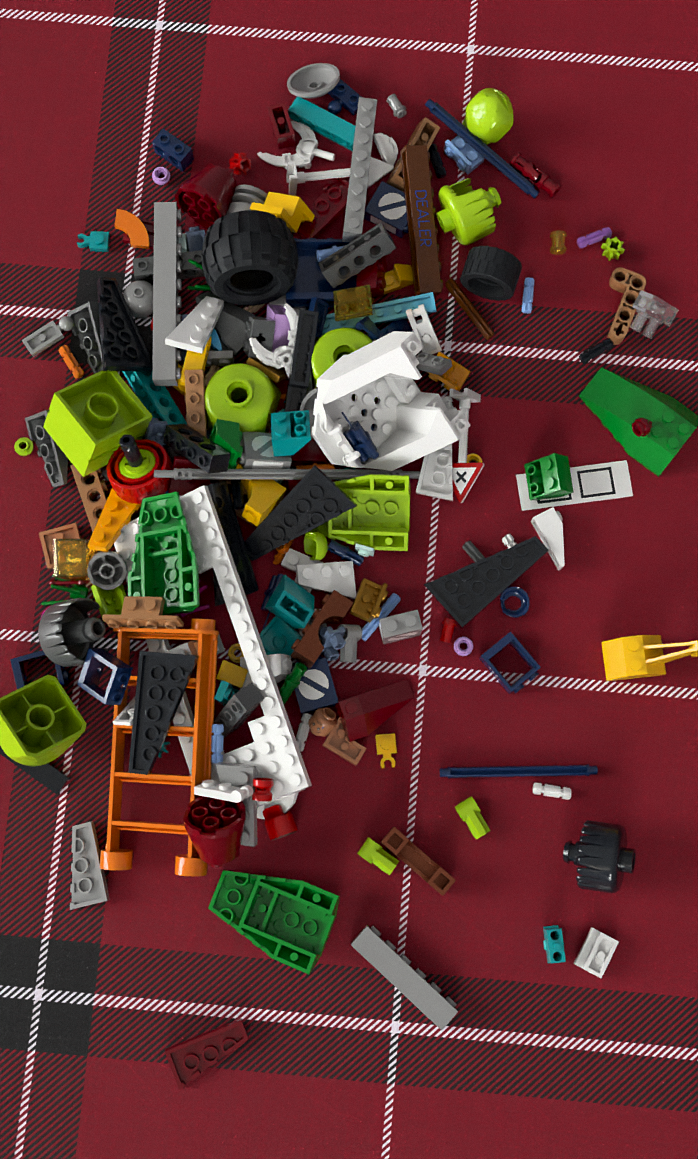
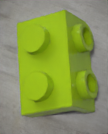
M121 584L110 590H104L92 585L93 595L96 602L100 605L99 611L101 616L103 617V614L121 615L124 597L126 596L123 585Z

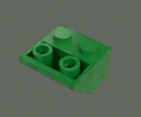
M217 419L209 440L231 453L228 469H236L237 459L242 456L243 446H240L242 440L240 425L238 422Z
M553 453L524 464L530 500L559 498L574 493L568 456Z

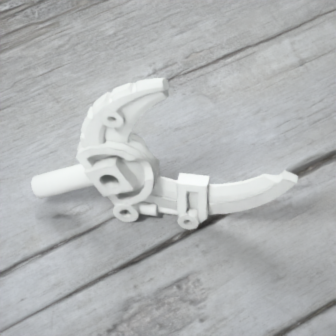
M291 121L293 129L302 138L297 145V153L293 155L285 153L282 156L271 155L267 152L257 153L263 161L274 166L284 167L286 170L288 161H295L296 167L309 169L312 166L311 161L314 156L331 161L335 159L334 153L317 149L318 141L313 130L297 121Z
M286 303L284 306L286 309L285 314L290 323L288 346H279L274 352H270L260 345L256 338L251 337L249 341L254 354L263 364L270 365L276 369L284 367L289 379L298 316L293 308Z

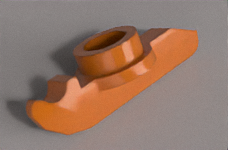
M293 540L276 548L278 554L274 556L273 564L282 562Z

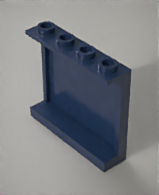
M294 238L297 245L298 269L294 284L290 291L286 293V303L292 308H309L312 297H318L328 303L329 308H359L361 292H356L357 275H353L343 284L333 288L322 274L316 256V250L332 248L334 245L337 247L345 246L350 242H342V239Z

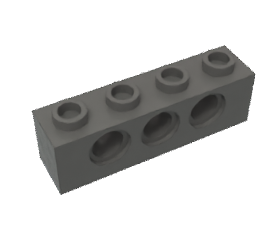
M380 223L319 262L322 274L330 285L335 288L353 275L359 274L367 266L373 265L381 257L390 254L396 246L383 224Z
M202 250L183 252L182 255H179V261L182 264V272L179 273V279L205 277L202 269L188 262L189 259H192L202 265ZM154 256L133 259L136 281L145 280L153 283Z
M253 683L235 693L214 719V724H223L224 726L223 739L239 729L263 701L264 697Z

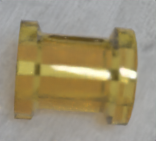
M557 230L550 233V238H552L550 253L559 255L566 252L565 238L567 233L565 231Z

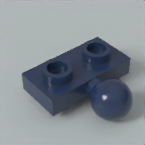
M340 79L335 88L327 93L335 99L328 104V111L338 115L343 106L354 116L357 113L359 97L361 96Z

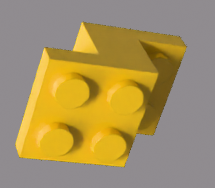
M268 192L264 204L252 202L250 210L267 212L281 218L286 222L290 231L297 233L301 222H312L315 217L300 197Z

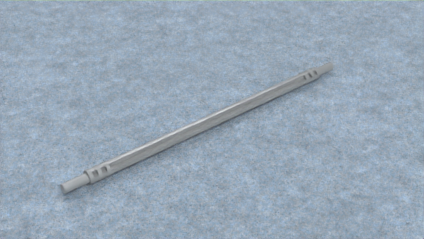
M174 468V470H154V478H174V480H301L311 469H228L227 472L208 474L202 469ZM320 469L331 480H345L369 474L409 475L410 479H419L420 471H402V469L393 471L376 469Z

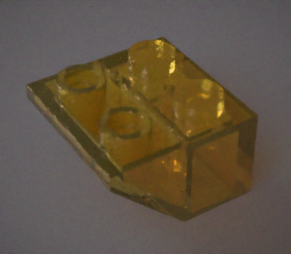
M370 285L333 291L336 322L375 314L374 298Z
M53 539V570L55 578L70 581H90L87 568L90 559L97 551L89 549L88 539Z

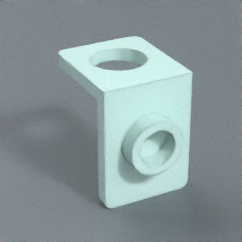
M360 544L355 545V552H358L359 555L364 557L374 556V548Z

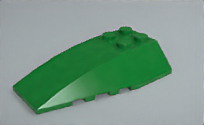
M602 367L579 395L592 413L601 420L603 426L607 427L613 434L614 439L624 447L625 452L658 477L698 426V415L675 398ZM641 417L652 421L651 431L644 437L636 436L632 430V423Z
M172 492L143 498L138 520L140 525L139 533L136 534L134 541L137 542L136 549L131 557V562H133L132 570L128 573V596L163 597L165 603L162 615L171 616L193 612L200 605L198 564L179 493Z
M223 870L208 909L249 939L255 946L267 953L270 958L310 975L321 957L337 916L340 896L305 881Z

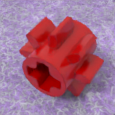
M234 153V156L229 159V169L234 170V175H247V171L251 169V159L246 158L247 153Z

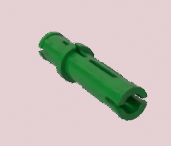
M297 662L292 672L285 677V682L279 690L284 705L293 690L300 685V680L307 671V667L303 663Z

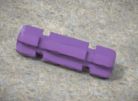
M605 227L602 231L597 230L587 234L586 237H579L577 245L579 248H583L587 244L591 245L602 241L603 238H610L612 231L610 227Z

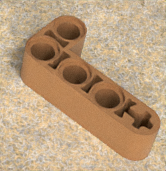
M616 268L609 279V285L612 289L624 293L607 338L611 339L613 345H619L624 340L646 286L644 276L625 268ZM615 277H620L622 281L616 280ZM633 283L638 284L640 287H639V288L634 287V286H633ZM626 300H632L634 304H629ZM620 316H625L627 320H622ZM619 328L621 330L619 332V335L617 336L615 334L616 330Z

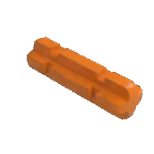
M67 345L61 346L58 351L64 357L63 360L70 371H73V376L76 379L83 377L84 371L81 367H78L80 365L73 353H70L69 347Z

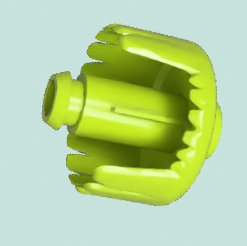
M469 178L450 186L445 185L439 190L438 196L442 210L436 213L443 232L452 231L457 241L462 245H469L495 231V217L489 216L493 214V207L496 206L498 208L501 204L500 196L494 187H489V191H485L482 188L472 191V186H467L471 183Z

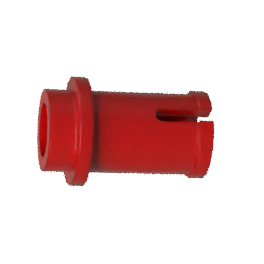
M445 618L442 621L443 628L439 641L452 643L454 627H457V624H455L456 620Z

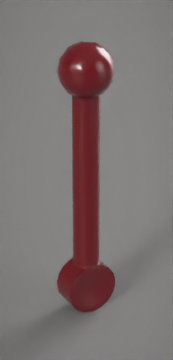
M51 579L49 585H86V581H56Z

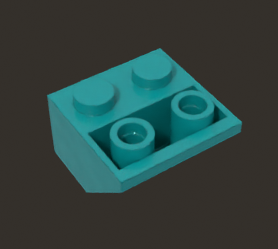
M309 410L271 413V436L274 457L294 455L311 440Z
M283 575L265 608L294 629L305 628L314 612L315 596L286 575Z

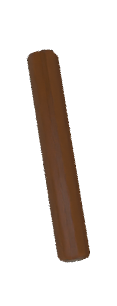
M452 278L445 283L446 288L485 339H491L495 332L456 281Z

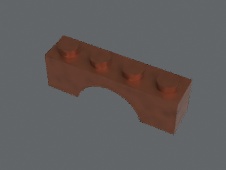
M333 590L331 595L326 594L321 602L323 604L322 609H316L311 617L314 621L311 625L307 623L301 632L304 636L301 640L297 638L291 647L294 650L291 657L303 663L309 669L324 649L318 636L319 627L328 622L340 623L353 604L351 600Z
M395 827L381 841L382 844L442 896L456 881Z

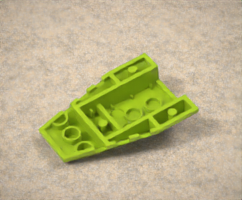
M369 474L334 482L357 506L311 531L321 532L333 540L345 541L351 545L360 544L374 548V550L408 551L411 495L409 475Z

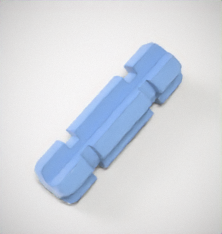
M525 278L522 313L530 314L532 311L534 278Z
M212 724L211 752H213V755H211V762L216 764L223 762V754H221L223 752V724Z

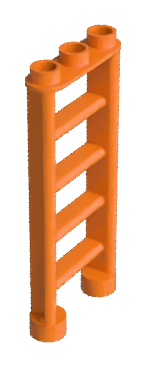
M191 619V629H178V627L176 629H167L165 627H158L157 629L139 627L133 629L127 626L113 628V632H117L118 637L117 658L129 665L130 638L198 640L199 658L197 661L196 678H190L186 687L196 688L194 727L170 726L166 735L193 737L192 776L157 773L145 775L124 772L125 733L132 734L133 725H114L113 723L107 844L100 854L101 869H132L133 850L119 849L120 830L188 835L184 824L121 820L123 782L191 786L190 802H192L196 798L201 797L194 795V787L201 784L204 780H211V735H213L212 724H214V697L219 631H215L216 620ZM130 676L121 705H114L113 721L127 706L128 686L137 685V676ZM188 837V854L175 856V874L180 876L207 875L208 864L200 859L190 837Z

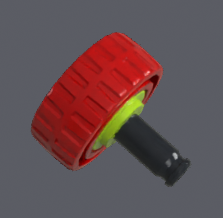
M129 434L122 436L119 440L121 447L112 454L107 465V476L115 493L122 500L134 504H142L143 498L165 494L169 489L171 479L154 478V470H172L173 465L165 448L155 441L146 439L135 440Z

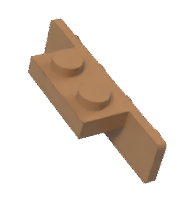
M185 370L186 422L189 427L207 438L204 370Z
M125 596L121 615L103 614L102 617L111 628L127 626L133 629L139 627L176 629L177 627L184 626L179 616L162 615L165 603L163 597Z

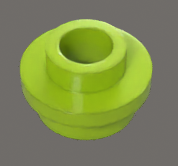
M23 437L15 442L14 448L20 456H28L32 453L34 445L29 438ZM26 444L27 446L26 448L21 449V445Z

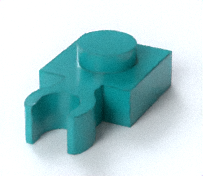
M91 231L90 236L78 234L79 239H84L82 243L77 242L79 248L89 246L90 251L109 252V232Z

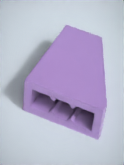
M267 304L266 317L276 321L272 352H274L279 346H288L290 323L285 314L286 309L284 306Z

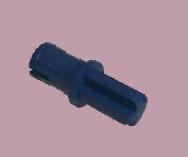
M333 539L328 545V551L338 555L342 560L353 561V564L360 566L364 560L363 556L350 550L349 546L341 545Z

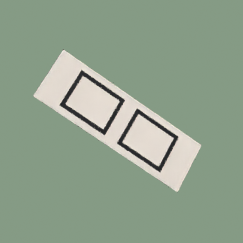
M627 460L571 467L570 472L574 493L559 498L530 500L526 473L516 475L522 511L633 496Z

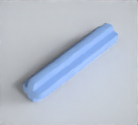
M392 593L381 606L382 610L378 618H374L362 628V640L366 641L379 626V619L387 617L400 602L401 598L397 594Z

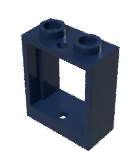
M511 631L479 658L508 694L512 691L516 694L524 687L522 683L525 680L529 679L532 681L539 675L537 671L541 668ZM509 643L531 668L512 686L490 662V659Z
M89 648L77 685L105 705H121L133 668L105 649ZM105 665L113 670L106 691L98 686Z
M43 650L10 659L17 689L28 685L23 663L47 657ZM55 664L59 683L63 688L68 687V681H70L68 670H65L63 666Z

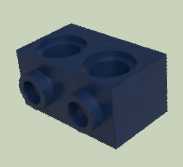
M162 129L152 141L155 153L182 172L194 160L192 148L165 129Z

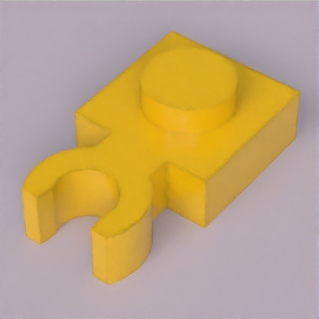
M395 733L375 735L377 755H383L380 762L381 768H384L386 760L391 761L392 768L395 767V760L391 757V754L397 753Z

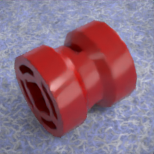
M253 778L255 790L252 800L272 801L273 794L271 793V788L273 787L274 780L270 778Z

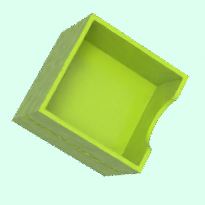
M102 370L55 392L43 427L79 473L85 477L108 465L112 454L121 447L119 440L122 436L129 434L135 440L143 439L153 416L117 371Z

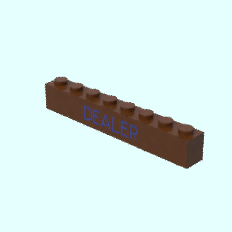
M406 145L400 151L414 292L415 296L430 292L437 296L442 292L443 281L440 279L441 262L438 261L439 244L436 241L438 229L434 221L436 209L432 201L434 190L431 188L430 182L432 180V172L429 170L430 153L427 152V145Z

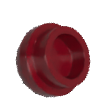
M641 417L632 423V430L638 437H644L651 431L652 421Z

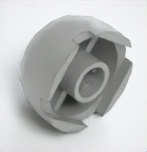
M145 280L131 282L123 292L130 312L135 318H148L149 315L153 314V285Z
M109 550L108 552L100 551L96 553L89 561L87 572L88 578L93 585L104 590H110L122 584L127 569L122 556L115 551Z

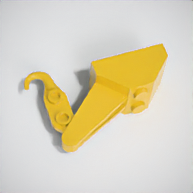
M637 635L621 637L601 643L606 682L666 675V662L688 655L698 657V640L662 644L661 635ZM690 646L687 650L663 656V648Z

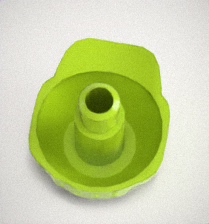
M485 88L479 91L467 104L466 117L462 125L486 145L496 143L513 125V108L510 99L502 91L494 88Z

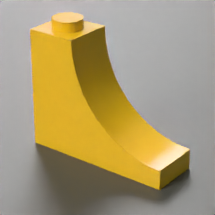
M239 459L237 462L236 469H242V464H239ZM241 479L248 494V502L245 505L242 517L258 527L283 500L287 489L273 479Z

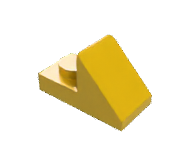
M394 264V269L385 273L386 288H384V294L414 284L410 265Z
M223 660L216 679L220 682L223 680L233 686L242 688L248 670Z

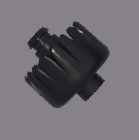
M587 820L583 824L587 827L581 829V833L586 834V836H580V841H577L576 844H573L572 841L565 843L563 860L568 864L574 862L576 866L587 867L577 868V873L582 875L576 877L577 882H579L577 883L579 888L616 893L621 888L624 873L633 874L636 850L627 848V833L622 825Z

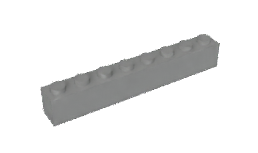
M359 97L342 242H352L362 235L377 99Z

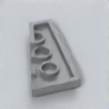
M222 762L215 764L220 783H231V786L236 787L250 785L254 792L253 778H256V766ZM252 796L242 800L245 805L246 820L241 845L255 847L257 845V801L252 800Z
M94 821L72 826L73 863H71L72 884L70 892L72 893V901L70 903V910L110 900L104 869L100 868V849Z

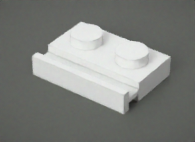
M591 927L574 964L602 978L619 941Z

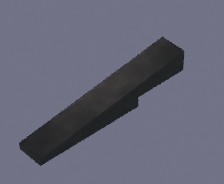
M299 310L284 412L300 411L301 403L307 394L319 312Z
M0 746V754L56 794H59L70 779L50 763L41 766H27L15 762L5 754Z

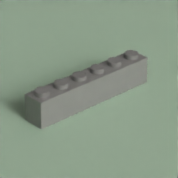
M366 926L352 941L351 946L438 1028L443 1030L458 1013L455 1008L457 1004L449 996L445 999L440 994L442 990L434 982L429 984L425 980L426 975L419 968L414 970L409 965L411 961L404 954L399 956L394 951L396 947L389 940L384 942L379 937L381 933L374 926L371 928Z

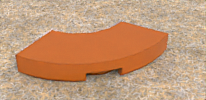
M117 209L115 228L124 231L129 236L131 247L150 249L149 235L141 220L128 211Z

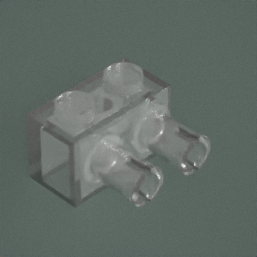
M641 290L632 306L638 313L629 328L640 333L648 318L649 321L641 334L652 339L659 324L670 327L678 309L657 296Z

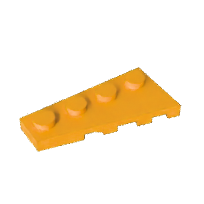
M112 488L89 540V549L108 552L120 536L121 529L128 525L135 510H139L141 504L122 500Z

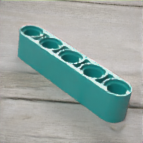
M295 98L288 109L289 117L292 120L307 125L314 132L353 152L355 125L303 98Z

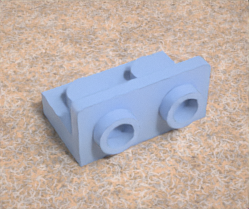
M458 135L451 141L448 139L445 141V154L456 162L461 171L464 170L469 174L484 162V157Z

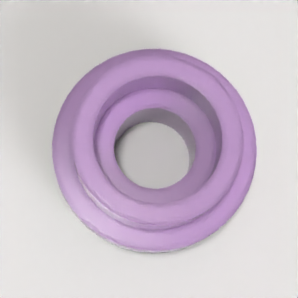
M157 167L152 173V179L156 184L164 185L170 180V172L164 167Z
M459 637L454 643V650L460 656H467L473 650V643L467 637ZM460 644H466L467 649H460Z

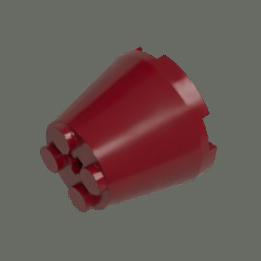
M209 163L207 167L180 186L175 194L178 208L182 210V213L186 212L195 220L194 224L208 230L209 226L214 224V221L227 215L237 186L233 178V172L229 168L223 169L220 166Z
M204 796L190 802L187 805L183 821L200 859L210 864L212 868H219L240 856L239 851L246 820L244 803L242 801L235 803Z

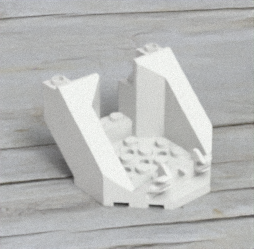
M393 331L348 355H343L317 379L316 387H318V394L314 403L313 415H315L314 427L311 429V435L331 464L393 471L458 441L460 436L471 426L462 410L448 409L439 394L421 392L414 380H419L422 376L416 368L419 364L416 355L423 347L414 332ZM353 394L356 396L355 401L351 399ZM375 397H378L377 404L374 402ZM363 409H365V415H364V416H362V414H361V411H362ZM341 412L345 414L352 424L355 421H359L363 429L368 431L379 453L376 459L368 458L365 462L360 460L359 456L361 454L359 451H354L343 435L344 431L350 428ZM372 424H375L374 431L371 430Z

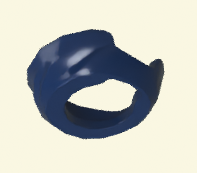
M509 587L502 592L500 596L501 607L506 615L519 618L528 611L530 605L529 597L523 589ZM511 596H516L520 599L521 606L518 610L506 609L505 600Z

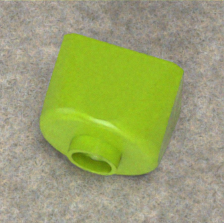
M338 328L321 336L314 345L311 359L314 389L317 388V379L338 359L373 341L363 332L353 328ZM353 394L352 399L355 401L356 396Z
M237 363L221 368L211 377L205 391L207 430L212 432L216 420L221 419L238 422L242 432L268 433L271 427V413H276L282 393L266 374L254 366ZM240 398H245V399H246L244 402L235 403V401H236L237 399H240Z
M46 675L0 698V746L5 754L15 762L27 766L45 765L58 758L85 732L87 723L54 676Z

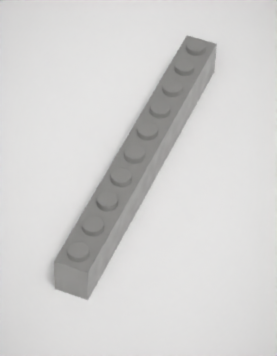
M154 202L152 380L155 386H178V379L181 378V368H178V361H181V350H178V347L165 344V338L182 322L181 314H178V308L182 307L181 296H178V290H182V282L179 279V273L182 272V264L179 261V255H182V246L179 244V238H182V228L179 226V221L182 220V210L178 209L177 202Z

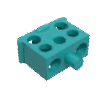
M558 925L544 926L545 940L543 945L546 950L547 963L566 962L562 928H559ZM554 931L555 935L551 937L550 934ZM557 952V957L553 958V954Z

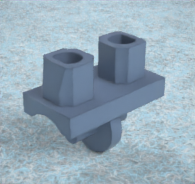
M152 418L144 439L155 441L164 448L166 446L163 443L164 433L168 423L166 421H159L158 418Z
M330 626L320 629L318 635L324 649L319 656L325 655L328 661L338 659L340 654L337 650L343 648L346 644L343 638L346 632L344 627H340L338 630H333Z

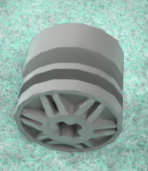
M238 185L235 188L232 203L229 205L227 214L250 210L252 202L264 204L268 194L254 186Z

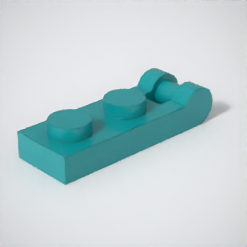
M222 680L214 699L225 706L239 690Z

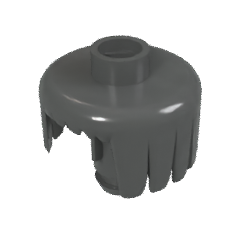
M89 598L71 599L55 603L43 613L39 623L38 637L43 652L53 663L63 667L84 665L89 648H93L94 641L99 640L105 633L103 621L96 617L89 618L87 614L91 610L100 608L97 602ZM95 648V649H105L106 651H108L107 648Z

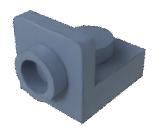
M200 226L189 227V231H185L188 252L202 250L205 230L200 229Z

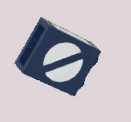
M382 181L365 208L364 219L375 225L382 223L388 232L402 239L405 233L408 234L405 193Z
M319 656L310 669L307 667V671L300 680V685L294 689L302 715L316 711L318 708L334 706L339 702L326 657L322 658V656ZM297 662L292 664L291 672Z

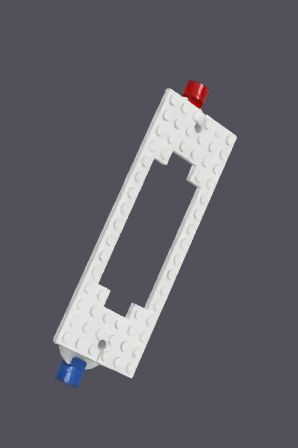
M203 485L183 496L179 495L198 564V574L214 568L253 684L264 697L260 703L264 716L248 722L254 742L228 753H224L223 750L221 752L223 754L222 763L256 766V778H270L274 780L273 787L271 788V793L273 794L272 801H257V818L265 819L264 824L269 839L273 841L298 831L293 814L289 810L295 804L298 792L305 790V788L312 786L208 486ZM139 518L125 525L114 543L116 552L122 556L126 563L127 573L125 579L127 585L128 573L132 570L133 564L131 557L132 553H135L137 543L134 542L135 536L139 533ZM146 639L150 652L164 653L171 650L168 639ZM184 692L173 718L174 726L194 727V716L186 692ZM178 736L192 776L193 737ZM212 763L211 780H214L215 783H220L216 763Z

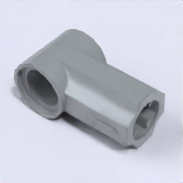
M341 624L337 630L340 627L345 628L346 632L343 638L346 644L340 649V662L356 663L357 642L362 637V629L359 625Z

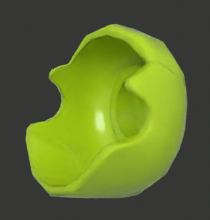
M309 531L305 533L304 550L306 554L312 556L310 560H321L327 553V539L321 532Z

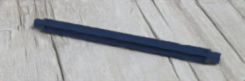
M431 99L426 102L425 106L430 109L431 113L521 190L534 199L538 196L540 192L535 189L533 184L478 137L471 134L464 125L443 107Z
M586 764L570 766L440 768L439 772L440 777L590 776L597 775L598 769L597 766Z

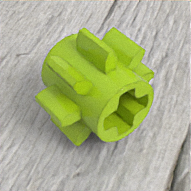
M608 237L606 243H603L601 249L604 250L602 256H606L609 261L614 258L618 260L620 254H623L625 251L624 248H621L624 242H620L617 237L613 239Z

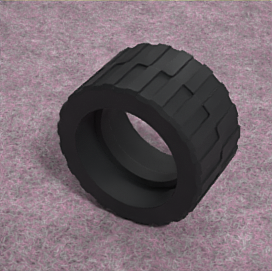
M491 246L473 247L468 253L460 282L468 291L482 298L496 301L507 300L514 295L522 264L517 257L503 249Z

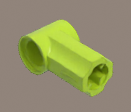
M472 796L454 806L475 839L491 831L480 814L481 811Z
M368 837L357 854L390 875L399 861Z

